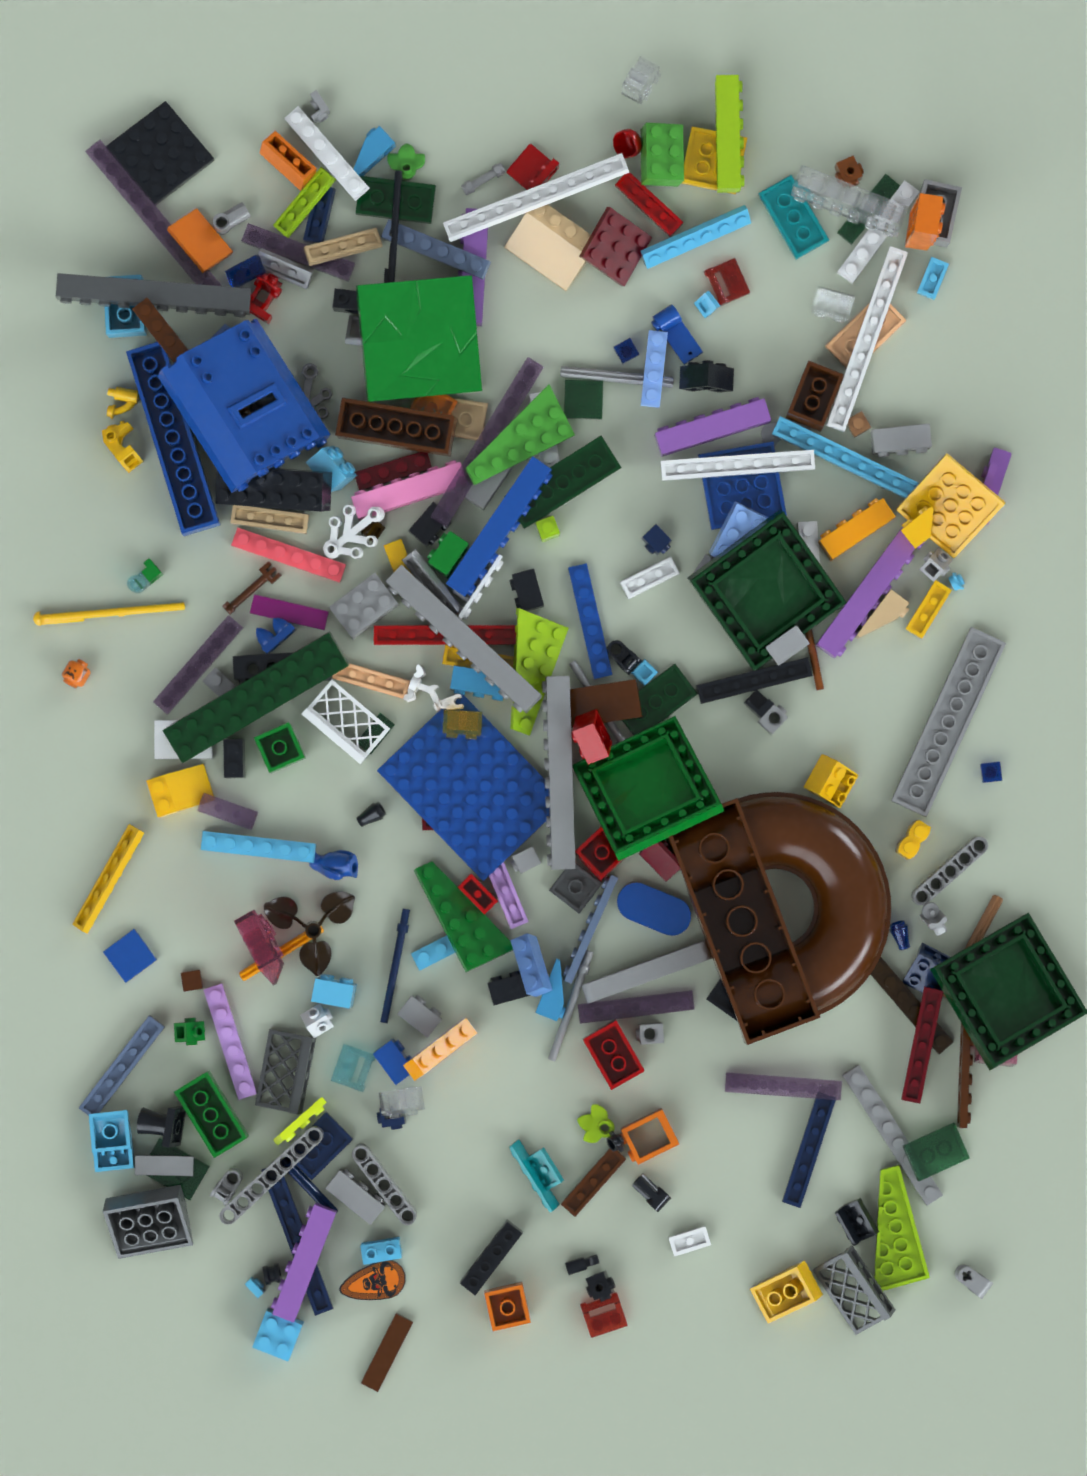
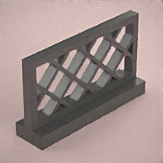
M269 1029L255 1102L256 1106L286 1111L292 1114H302L316 1038ZM274 1034L280 1035L284 1041L277 1048L272 1042ZM294 1038L301 1039V1046L296 1051L289 1044ZM287 1045L292 1054L283 1059L278 1050ZM275 1052L280 1062L272 1067L269 1062V1056ZM294 1056L297 1061V1067L290 1070L285 1061ZM283 1064L288 1073L280 1078L274 1069ZM272 1071L277 1081L269 1086L265 1077ZM290 1075L294 1083L287 1090L282 1080ZM277 1083L285 1091L278 1097L271 1090ZM268 1090L273 1100L269 1103L261 1102L262 1094ZM285 1094L290 1099L289 1108L283 1107L278 1100Z
M853 1245L813 1269V1272L855 1335L882 1320L889 1319L896 1311ZM841 1258L846 1264V1270L836 1267L837 1261ZM820 1270H831V1279L824 1277ZM835 1272L845 1274L844 1282L834 1280ZM848 1276L855 1277L857 1286L847 1284ZM833 1284L843 1287L841 1295L833 1291ZM846 1288L856 1291L855 1298L845 1296ZM859 1292L865 1293L868 1296V1302L858 1300ZM844 1300L853 1303L852 1311L845 1309L843 1306ZM857 1304L867 1307L865 1315L855 1312ZM869 1309L877 1310L880 1316L877 1318L868 1316ZM854 1317L864 1319V1325L858 1328L854 1322Z

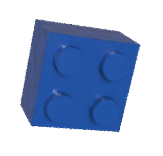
M393 1038L376 1050L373 1055L394 1084L397 1085L410 1075L403 1065L412 1057L410 1055L406 1056L403 1052L405 1048L399 1040L395 1041Z

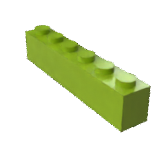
M716 75L717 193L740 192L741 187H744V175H741V168H744V156H740V149L744 148V138L740 137V130H743V118H740V111H743V100H739V92L743 90V83L739 81V75Z

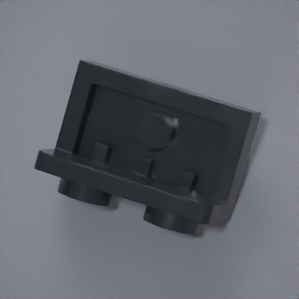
M861 1198L843 1205L835 1212L838 1222L842 1225L848 1240H850L853 1246L879 1233Z

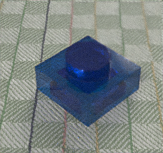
M631 338L613 347L622 364L639 356V352Z
M1000 762L980 764L982 783L1002 781Z

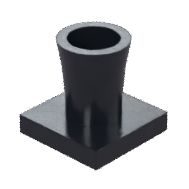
M182 1106L168 1108L167 1114H162L143 1107L137 1120V1133L162 1135V1147L181 1146L186 1111Z

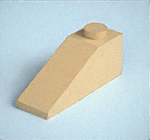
M892 589L889 590L855 637L859 639L895 621L899 616L903 618L909 610L907 608L909 602Z

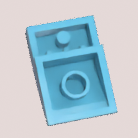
M128 1110L89 1114L95 1172L135 1168Z

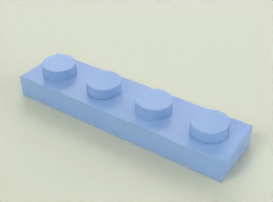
M649 330L641 406L660 408L668 332Z

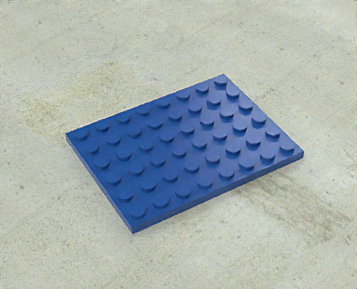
M462 695V698L456 700V705L463 704L464 708L455 710L441 709L392 755L377 772L472 871L484 881L546 822V816H549V808L545 806V797L549 796V789H545V779Z

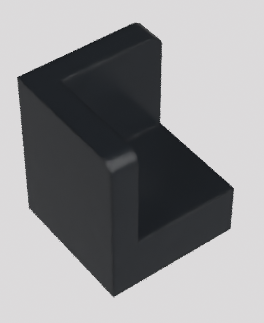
M758 690L754 691L744 702L759 719L774 705L770 699L764 697Z

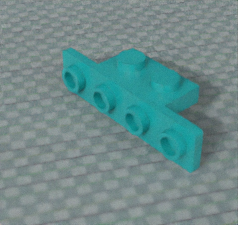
M515 1141L509 1146L512 1156L518 1161L522 1172L530 1180L532 1188L538 1193L543 1206L549 1212L554 1211L559 1206V1203L550 1189L564 1181L562 1175L544 1147L529 1155L521 1141Z

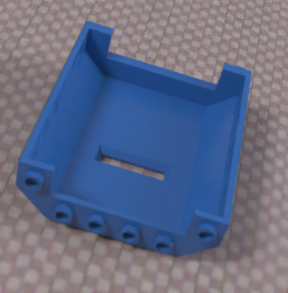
M253 319L251 322L245 320L186 351L176 358V362L166 365L158 374V378L231 493L236 490L239 492L249 487L248 483L252 478L257 475L259 477L264 476L269 472L268 469L273 466L275 469L285 463L284 460L288 458L292 460L301 454L300 451L304 449L309 451L314 447L320 448L324 446L330 436L329 431L257 319ZM273 393L276 398L275 401L244 418L239 413V410Z

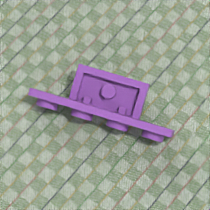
M993 448L988 466H984L981 477L983 478L982 483L998 495L1012 454L998 448Z

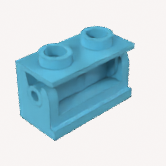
M400 1237L364 1242L360 1245L363 1265L400 1259L403 1256Z

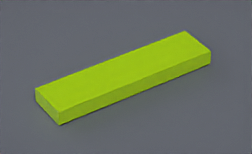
M320 167L273 226L285 237L289 238L337 179L323 167Z

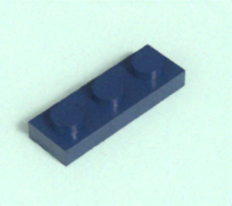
M330 187L310 211L303 237L305 242L316 244L324 241L336 192L335 188Z

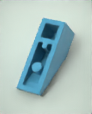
M380 126L377 129L372 128L366 135L367 137L353 169L359 176H364L396 147L395 142Z
M556 958L549 976L553 990L542 994L535 1012L555 1021L558 1018L562 1019L566 1010L563 1007L561 963Z

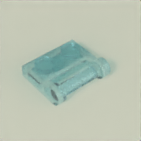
M343 1044L331 1081L364 1092V1084L372 1061H375V1056L372 1053ZM361 1056L365 1060L357 1083L352 1082V1078Z

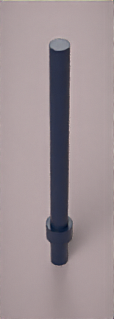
M402 909L400 923L397 925L396 931H398L380 1020L383 1023H388L405 934L408 933L409 925H407L409 909Z

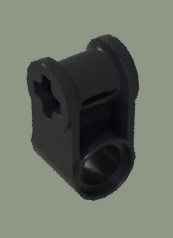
M612 641L607 646L608 655L628 675L631 674L630 671L638 663H642V660L621 641ZM613 644H618L621 647V652L617 655L611 652Z

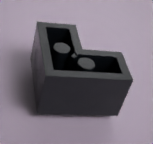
M704 360L702 364L689 362L687 366H680L679 389L691 392L708 390L717 393L733 391L734 368L726 367L724 363L714 364V361Z

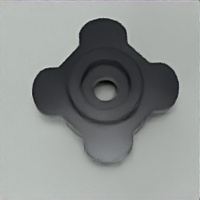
M610 1131V1137L606 1139L607 1145L612 1151L619 1150L623 1152V1138L621 1135H616L613 1131Z

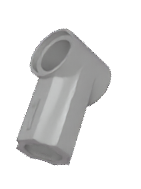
M243 202L226 212L215 215L213 227L218 234H226L231 228L251 218ZM220 220L227 222L225 227H218L216 224Z

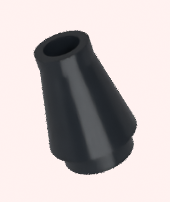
M379 802L372 803L356 819L360 826L363 827L382 820L386 812Z

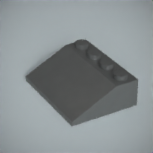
M181 1185L105 1199L103 1214L118 1259L193 1246L187 1206Z

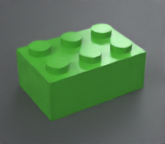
M646 122L640 129L642 141L641 185L678 187L684 181L683 125Z

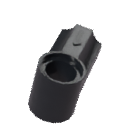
M644 1173L632 1184L657 1212L671 1199L661 1187H657Z

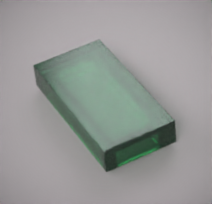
M378 714L377 718L390 728L389 733L395 724L383 714ZM379 724L371 725L372 736H379L385 730ZM369 727L361 737L369 736ZM386 734V735L382 738V740L376 745V747L370 752V754H372V753L375 751V749L379 746V744L383 741V739L387 736V734ZM358 739L359 745L367 751L370 747V739Z

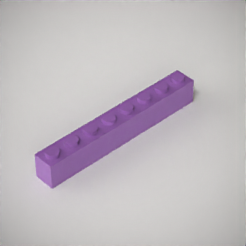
M903 527L816 643L817 647L832 658H835L837 655L841 657L847 649L844 646L848 640L852 642L858 634L855 631L859 625L863 626L869 619V616H867L868 612L871 609L874 611L880 604L878 600L882 594L886 595L892 586L889 584L893 578L897 580L902 574L901 568L904 563L908 565L913 559L914 555L912 553L915 548L901 532ZM924 542L920 546H918L917 549H920Z

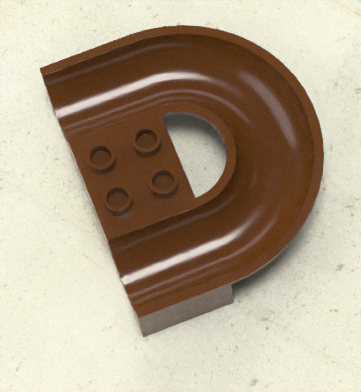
M765 792L722 803L723 812L668 838L746 1045L821 1018L820 1014L833 1009L854 994L867 980L878 963L890 928L891 895L884 866L870 840L858 826L835 808L816 799L794 793ZM781 869L797 875L805 882L812 894L814 913L811 924L806 932L794 942L791 941L765 870Z

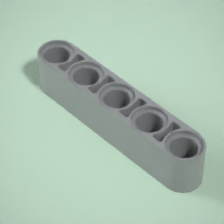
M974 837L912 892V901L917 905H924L930 902L987 851V840L983 837ZM980 840L983 844L980 851L974 848V842ZM962 853H966L969 858L965 864L959 860ZM949 865L954 868V874L950 877L945 873V868ZM934 878L940 882V886L937 889L931 887V881ZM919 891H923L926 895L923 902H919L916 898Z
M364 1144L357 1145L352 1152L354 1161L400 1222L404 1225L413 1224L417 1216L415 1208L370 1148ZM357 1149H364L367 1154L366 1157L363 1159L358 1158L356 1155ZM370 1164H375L378 1167L376 1174L369 1173L368 1166ZM385 1179L389 1181L390 1187L382 1189L379 1186V1182ZM392 1196H400L402 1202L399 1205H394L391 1202ZM404 1211H411L413 1218L405 1220L402 1214Z

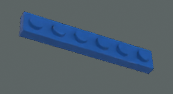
M587 563L569 567V575L593 678L595 680L612 676Z

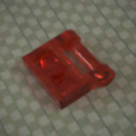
M735 258L704 271L705 276L709 278L720 306L750 294V290ZM720 272L729 296H724L716 278V273Z
M617 1292L611 1293V1298L602 1302L597 1300L588 1304L586 1302L580 1304L591 1338L628 1326ZM612 1303L615 1304V1309L590 1317L589 1311Z

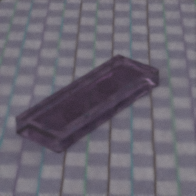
M203 793L197 809L199 812L252 830L258 814L257 811Z

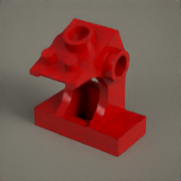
M271 273L257 277L254 282L256 288L251 294L250 313L267 324L272 320V316L266 310L273 299H277L282 292L280 288L282 283L278 281L279 278ZM262 289L269 293L264 303L256 299Z

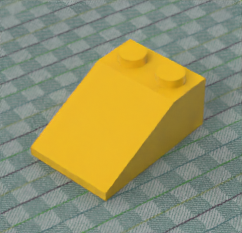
M204 764L146 780L157 817L159 818L215 800Z
M805 1260L750 1288L767 1323H771L817 1301L823 1295Z

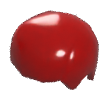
M624 129L614 135L613 147L617 154L622 153L624 159L635 157L640 153L642 141L636 131Z

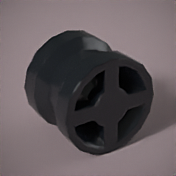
M278 1263L272 1267L263 1266L266 1285H271L272 1282H281L282 1276Z

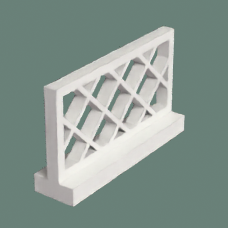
M332 679L302 713L305 718L359 764L363 763L390 730L388 726ZM332 685L338 689L339 698L328 699L327 691ZM341 692H342L346 697L342 698V697H341ZM350 699L353 702L354 710L343 711L342 700ZM339 700L340 711L329 712L328 701ZM326 701L327 713H318L313 709L318 702ZM356 712H365L368 715V723L357 724ZM343 713H354L355 724L344 725ZM340 714L341 725L333 726L330 723L329 715ZM379 724L385 730L379 736H372L371 725ZM368 725L369 736L358 737L357 726ZM355 726L356 737L347 738L344 735V727ZM338 727H341L342 733L337 729ZM358 739H370V747L366 752L359 748Z

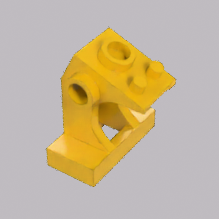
M121 421L120 425H110L107 429L102 430L103 442L118 462L130 473L144 461L130 445L127 447L122 446L123 438L133 430V427L128 422Z

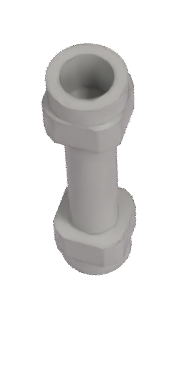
M501 163L492 166V170L472 182H465L461 187L464 193L469 195L475 192V188L495 176L499 178L506 171Z

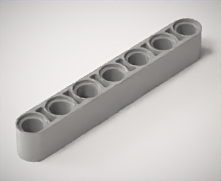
M706 940L581 986L587 1003H592L712 959Z
M312 1126L221 1210L219 1215L221 1222L230 1225L243 1215L321 1142L324 1137L322 1128ZM310 1131H318L319 1139L312 1140L309 1136ZM296 1144H303L305 1152L302 1154L296 1152ZM283 1157L290 1158L291 1165L289 1167L282 1165L281 1159ZM269 1170L276 1172L277 1178L275 1180H270L267 1177ZM258 1183L262 1186L263 1190L261 1193L253 1191L254 1184ZM240 1197L247 1198V1206L243 1207L239 1204L238 1200ZM226 1210H231L234 1213L232 1220L225 1218L224 1212Z

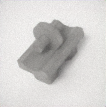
M933 902L924 904L922 914H920L922 921L930 930H934L937 936L947 932L944 923L948 920L939 910L938 906Z

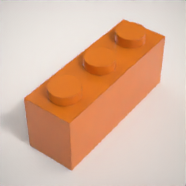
M276 131L262 142L260 154L301 191L314 176L317 168Z

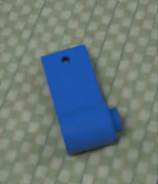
M672 304L652 316L653 321L651 323L656 331L668 332L667 341L684 365L703 353Z

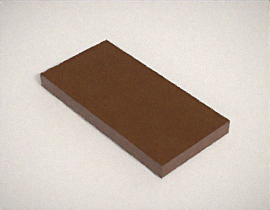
M637 679L570 689L571 728H573L576 716L597 709L603 723L642 717Z

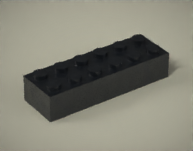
M270 468L268 469L269 472L264 476L259 477L257 475L252 478L248 483L249 487L241 492L236 490L231 493L219 472H216L215 504L319 512L331 510L332 472Z

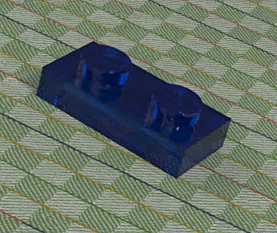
M254 255L226 270L225 273L231 287H240L265 274L266 271L260 256Z

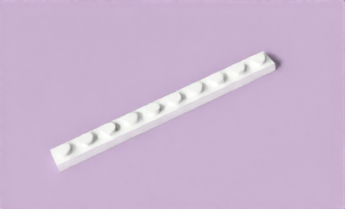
M621 153L456 217L443 224L448 238L452 242L627 174L629 170Z
M892 246L889 247L826 425L828 427L845 432L908 254L906 251Z

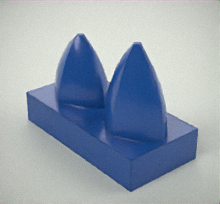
M273 618V629L276 636L266 629L256 628L258 642L266 654H270L296 631L291 623L281 618Z

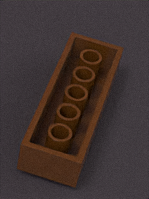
M342 398L335 436L339 439L451 457L457 418L451 415Z

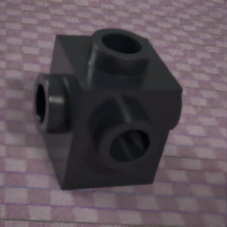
M606 1270L586 1278L588 1295L590 1298L593 1297L594 1300L600 1299V1302L611 1298V1293L615 1292L613 1289L616 1287L614 1280L608 1276Z

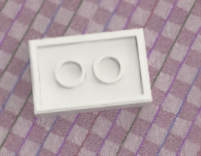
M178 720L154 721L155 759H179L162 731ZM213 746L191 759H213Z

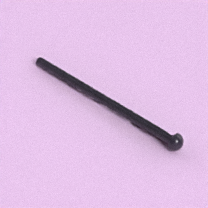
M398 170L395 171L392 220L389 236H392L389 249L388 269L385 268L384 283L395 282L402 171Z

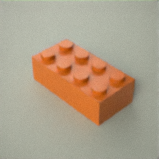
M919 194L910 209L905 241L906 248L927 251L936 242V238L939 237L942 231L943 222H940V219L944 215L946 203H942V196Z

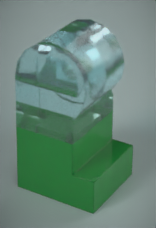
M150 558L144 562L146 568L138 575L131 576L127 581L128 588L134 593L143 592L163 575Z

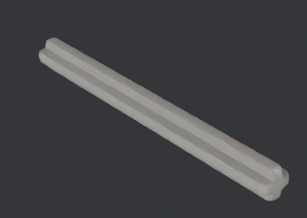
M562 366L560 376L566 378L643 385L644 374L567 366ZM663 376L662 387L672 388L674 378Z

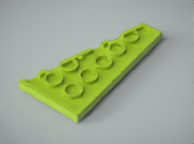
M516 608L517 625H515L516 644L514 645L513 669L542 695V698L527 714L524 711L520 713L511 706L510 729L530 736L545 693H542V681H545L547 676H552L569 628L523 609Z
M895 1165L881 1169L877 1213L879 1233L876 1234L874 1278L884 1291L929 1279L930 1276L900 1166Z

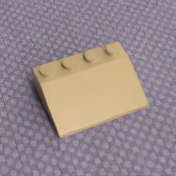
M547 204L525 213L504 248L567 291L587 263L579 255L591 234Z

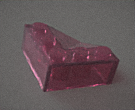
M252 910L234 920V923L258 969L274 986L278 982L284 965L281 958L284 954L280 947L277 946V941L274 937L277 934L273 926L269 924L262 913L258 914L255 910Z

